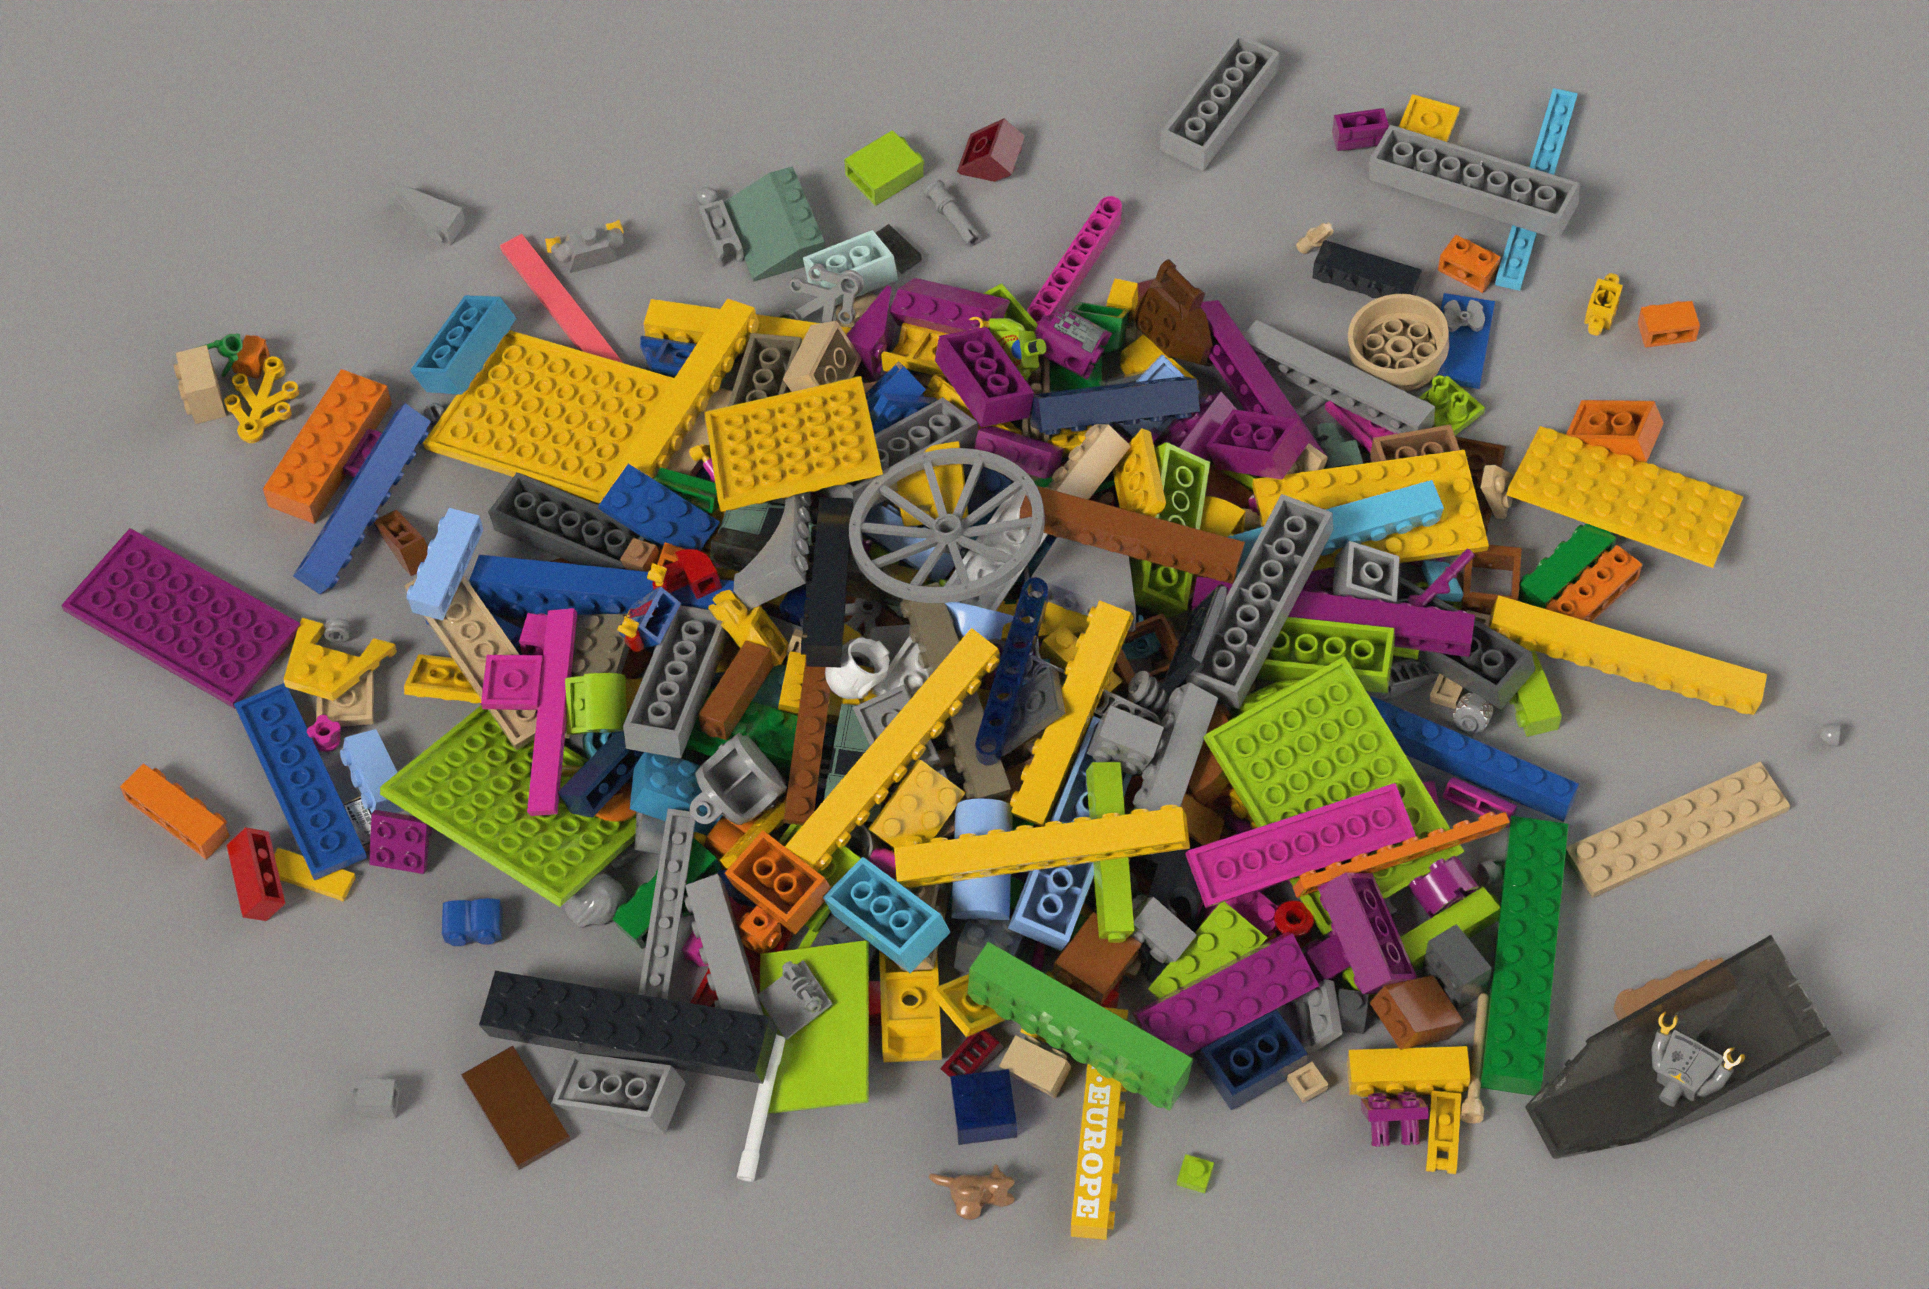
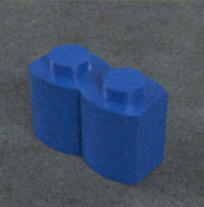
M500 899L453 900L443 903L442 936L445 943H449L452 946H464L466 943L476 941L483 945H489L495 941L502 940L503 907Z

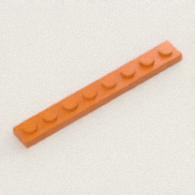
M1489 812L1478 818L1479 821L1470 823L1469 820H1464L1455 824L1451 830L1444 831L1443 828L1430 832L1428 837L1420 840L1418 836L1412 837L1402 842V846L1396 848L1393 845H1387L1376 851L1377 854L1368 856L1367 853H1363L1353 857L1351 862L1343 865L1341 861L1326 866L1325 871L1316 873L1315 870L1307 871L1299 876L1300 879L1292 888L1296 897L1299 898L1319 891V886L1345 872L1375 873L1501 832L1510 821L1506 812L1497 815L1494 812Z

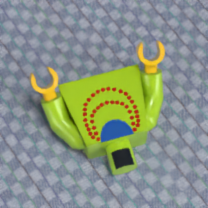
M979 317L969 319L971 321L978 320L980 322L979 328L987 327L1025 381L1030 377L1032 371L1038 369V355L1046 352V344L1043 339H1036L1033 331H1025L1022 324L1009 318H989V321H983Z

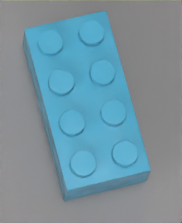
M864 857L823 896V899L836 918L909 973L950 933L939 912Z

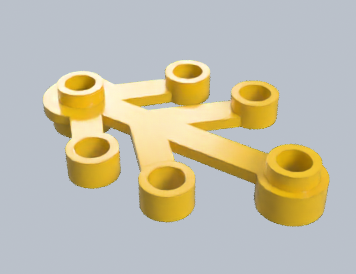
M268 357L263 363L265 375L257 396L249 387V381L245 374L239 373L232 378L234 389L240 391L252 408L250 417L241 408V401L237 395L231 394L224 399L227 411L232 412L240 423L237 428L239 437L247 443L258 442L262 438L265 428L280 420H286L292 415L290 405L284 401L294 399L299 395L296 382H285L281 391L269 397L274 381L282 378L285 374L284 363L278 357ZM275 406V412L261 418L263 412ZM283 409H286V410H287V411H285V412H283V413H280V411L283 410Z

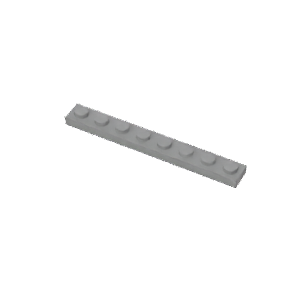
M669 808L667 810L638 995L668 999L696 822L690 811Z

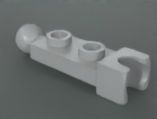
M703 187L697 193V200L701 204V206H698L699 214L719 266H725L724 258L727 255H734L738 262H742L744 259L742 245L738 235H736L723 200L716 201L717 194L715 190L710 187Z

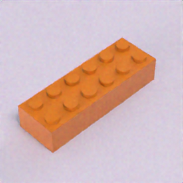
M343 369L339 371L263 487L268 507L313 524L317 522L346 477L343 467L367 429L376 430L392 405L387 385Z

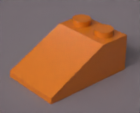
M1581 400L1566 435L1579 438L1582 442L1592 446L1605 447L1609 452L1618 455H1628L1635 461L1647 462L1664 423L1655 401Z

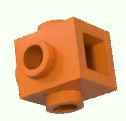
M756 906L751 913L747 912L740 920L741 942L745 947L760 955L768 953L781 939L780 922L759 906Z

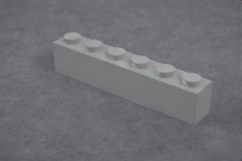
M1192 683L1174 689L1169 698L1171 705L1168 713L1163 717L1160 724L1164 729L1150 764L1143 771L1142 778L1144 780L1141 789L1138 790L1133 799V804L1135 805L1133 810L1148 809L1149 811L1160 810V807L1164 805L1181 806L1204 740L1203 736L1206 735L1218 697Z
M718 874L685 885L688 895L684 896V901L689 913L693 912L695 921L691 923L696 938H701L703 945L702 948H699L703 963L709 965L711 972L707 974L708 983L712 991L716 990L718 1000L714 1001L715 1007L764 1016L724 881Z

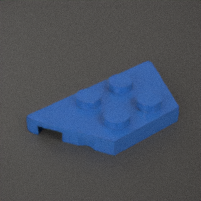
M647 336L640 337V348L650 370L669 377L677 375L697 345Z

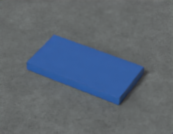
M1444 293L1441 305L1443 314L1445 313L1443 308L1449 301L1456 300L1462 312L1467 311L1470 300H1475L1483 306L1485 322L1483 329L1478 332L1473 331L1468 326H1460L1454 332L1449 331L1448 355L1436 376H1449L1459 386L1480 389L1495 301Z

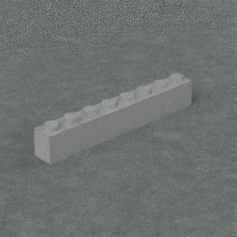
M1256 320L1243 334L1267 371L1328 401H1332L1334 404L1381 427H1385L1393 433L1399 434L1431 428L1434 425V405L1407 393L1405 390L1396 388L1380 378L1363 372L1361 369L1353 367L1337 357L1328 355L1291 335H1287L1271 325Z

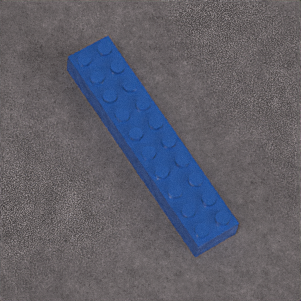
M480 554L469 579L472 588L491 614L512 616L514 618H526L528 613L548 615L549 610L572 608L576 610L577 615L628 614L635 601L653 591V581L647 579L648 572ZM720 579L721 589L699 599H696L689 584L669 594L681 602L682 606L709 610V605H716L712 599L718 593L731 590L735 594L733 591L734 581Z

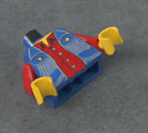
M652 563L651 570L647 575V579L653 581V591L634 602L627 616L624 617L623 623L617 628L619 634L624 637L626 645L636 652L661 643L681 605V602L667 591V583L664 580L667 568Z

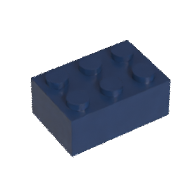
M1277 1009L1202 1048L1200 1066L1232 1111L1287 1080V1075L1307 1064L1308 1053Z

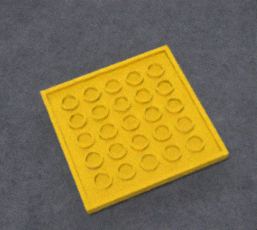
M861 376L704 412L721 512L737 510L748 505L763 504L774 499L789 498L796 494L809 491L815 492L822 488L845 485L848 482L872 479L875 476L883 475Z

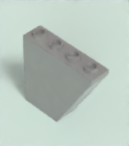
M1057 537L1031 577L1032 596L1088 616L1092 606L1097 607L1099 600L1132 613L1134 619L1129 631L1133 632L1136 623V607L1129 556Z

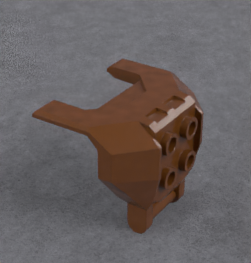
M1170 259L1165 260L1160 265L1156 277L1137 284L1132 298V320L1136 322V326L1168 358H1178L1207 367L1214 365L1209 358L1212 341L1207 316L1201 308L1205 293L1200 288H1195L1176 269V265Z

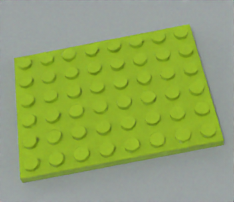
M1345 656L1203 736L1257 828L1396 783L1415 835L1418 836L1419 840L1428 837L1430 832L1443 828L1444 831L1451 830ZM1402 843L1393 845V847L1396 848L1402 846ZM1461 845L1375 872L1373 876L1383 899H1386L1408 886L1418 876H1425L1430 873L1429 867L1439 859L1443 858L1446 861L1452 856L1457 857L1465 851ZM1375 851V852L1369 853V854H1367V855H1368V856H1371V855L1377 854V852ZM1351 860L1342 862V865L1351 862ZM1325 868L1316 871V873L1325 871ZM1300 878L1291 879V884L1294 886ZM1317 891L1300 897L1303 904L1314 916V922L1322 935L1332 931V921L1328 911L1324 909L1320 902V892Z
M481 705L380 786L381 796L558 907L567 902L635 841L636 815L625 821L613 822L603 820L597 816L591 818L571 814L560 795L558 814L530 816L527 808L534 740L516 750L489 710L482 709ZM564 746L562 765L583 766L588 761ZM561 776L560 789L572 777Z

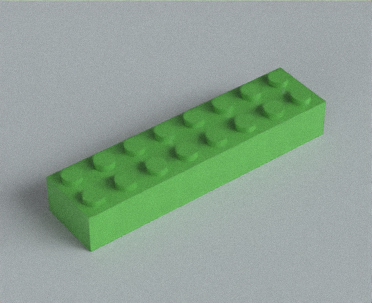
M987 942L969 968L968 995H970L974 1002L979 1005L989 1006L1003 1019L1015 1021L1027 1033L1041 1036L1053 1048H1061L1067 1051L1076 1061L1093 1066L1102 1076L1106 1078L1112 1077L1119 1081L1126 1090L1132 1093L1138 1092L1145 1096L1152 1105L1158 1108L1164 1107L1170 1111L1188 1084L1193 1058L992 943Z

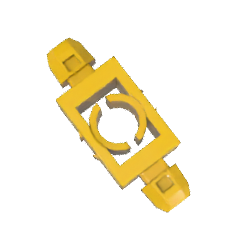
M1609 273L1605 276L1604 280L1597 279L1589 299L1584 321L1585 324H1588L1589 334L1597 336L1602 333L1603 328L1609 330L1623 288V285L1619 284L1620 279L1617 274ZM1603 301H1606L1607 303L1604 305V307L1601 306V304H1603Z

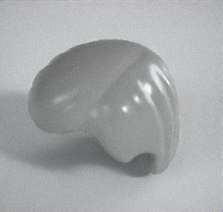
M599 872L565 902L563 907L568 918L578 927L583 928L589 924L601 926L612 920L617 909L627 902V895L624 887L617 880L606 873Z

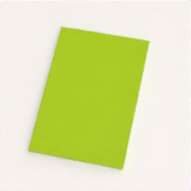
M867 940L761 954L760 993L783 976L782 966L786 962L792 961L793 964H799L804 960L833 1003V1005L789 1039H785L768 1114L869 1102V942ZM760 1001L764 1016H769L771 1018V1016L765 1009L764 1005ZM778 1029L776 1035L784 1037Z

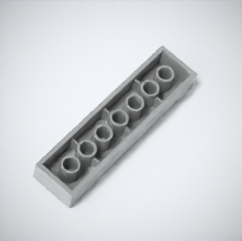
M1393 125L1388 127L1369 159L1370 181L1558 240L1579 204L1580 183Z
M1281 494L1225 598L1202 663L1186 677L1187 684L1192 683L1218 697L1217 701L1237 709L1241 707L1333 532L1332 512Z

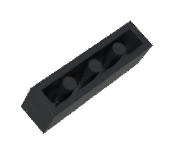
M1324 240L1314 261L1312 278L1323 283L1342 287L1348 291L1368 295L1371 298H1380L1392 294L1416 296L1420 287L1422 270Z

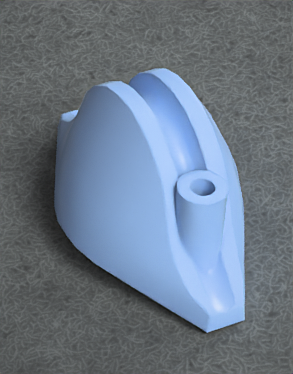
M960 602L945 603L953 618L955 631L960 639L973 628L987 640L995 638L1001 640L1003 626L1015 620V616Z

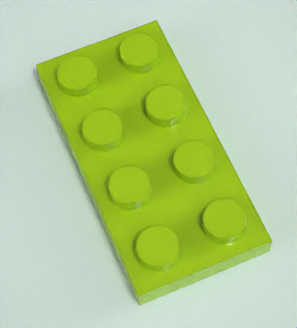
M1222 902L1195 932V938L1176 962H1170L1148 990L1159 999L1261 946L1268 937L1226 902Z

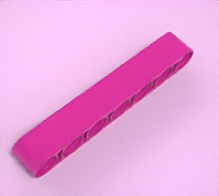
M1107 196L1100 200L1028 307V314L1037 324H1039L1043 315L1047 316L1056 313L1060 306L1064 308L1067 306L1120 226L1122 204L1118 198Z

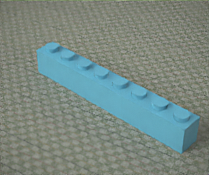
M1430 480L1326 509L1333 514V532L1320 555H1329L1336 549L1343 548L1349 541L1358 544L1368 540L1379 541L1389 534L1397 532L1398 534H1404L1418 526L1429 527L1440 521L1444 507L1433 481ZM1263 527L1228 537L1245 542L1242 561L1236 577Z

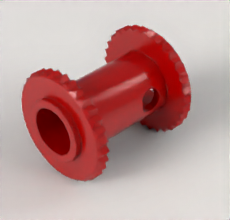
M1296 900L1284 902L1276 909L1274 922L1277 926L1276 936L1278 937L1286 932L1293 933L1300 949L1312 940L1310 929H1312L1315 921L1314 916L1303 902Z

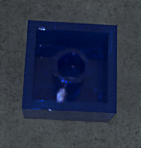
M1009 1069L950 1076L958 1145L1017 1138V1120Z

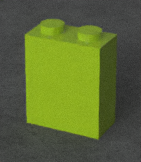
M893 130L844 159L845 175L875 206L924 177V160L918 152H914L909 147L905 138L899 137Z

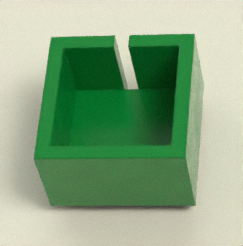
M1078 302L1071 311L1112 333L1106 346H1100L1105 349V352H1114L1115 349H1119L1125 342L1129 309Z

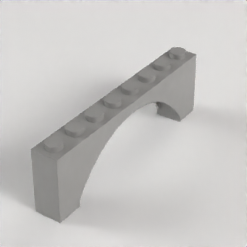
M811 491L785 498L784 513L776 531L758 555L741 572L735 574L733 591L748 611L806 583V573L808 570L807 554H809L808 538L810 537L809 522L811 521L810 506L812 505Z

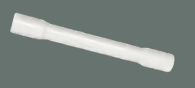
M776 1035L764 1083H759L745 1149L742 1152L737 1178L743 1181L753 1182L760 1157V1145L776 1073L781 1062L785 1038Z

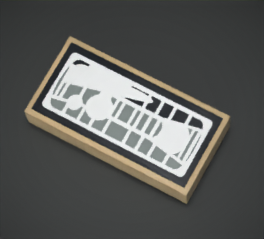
M360 796L343 803V806L365 852L370 851L372 813L370 809L366 810Z

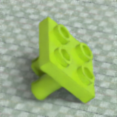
M1439 375L1434 377L1432 388L1419 397V399L1435 406L1434 425L1431 428L1451 424L1455 436L1483 415L1485 407L1449 376Z

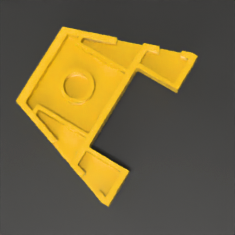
M302 618L284 675V684L287 688L334 701L360 681L359 677L368 670L374 671L380 666L379 662L386 656L391 658L397 652L396 645L373 638L360 657L316 645V643L325 633L324 624Z

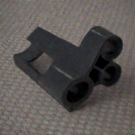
M1192 848L1136 856L1145 861L1146 866L1157 868L1147 898H1156L1167 909H1169L1171 904L1181 910L1190 912L1191 915L1186 926L1195 933L1200 927L1207 908H1205L1185 854L1188 850H1192ZM1142 943L1140 953L1142 954L1141 965L1147 980L1152 984L1167 967V964L1156 960L1150 954L1151 949L1145 943Z

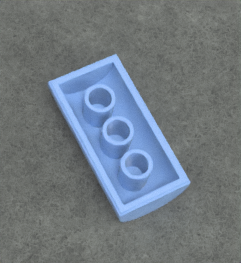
M968 799L957 803L955 808L954 839H959L960 835L973 833L976 836L987 835L988 831L1002 829L1005 832L1012 831V807L1007 802L995 799ZM1011 874L953 882L951 918L1009 920Z

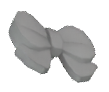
M1456 300L1449 301L1444 306L1443 310L1445 311L1444 316L1447 320L1448 331L1454 332L1460 326H1468L1476 332L1483 329L1485 316L1483 306L1478 301L1470 300L1467 311L1462 312Z

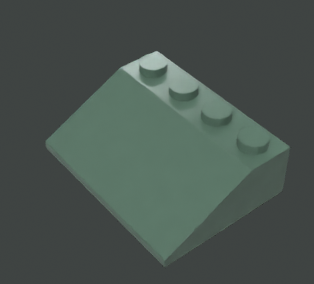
M793 166L766 174L724 201L736 235H738L742 245L744 260L753 282L805 267L803 257L825 249V241Z

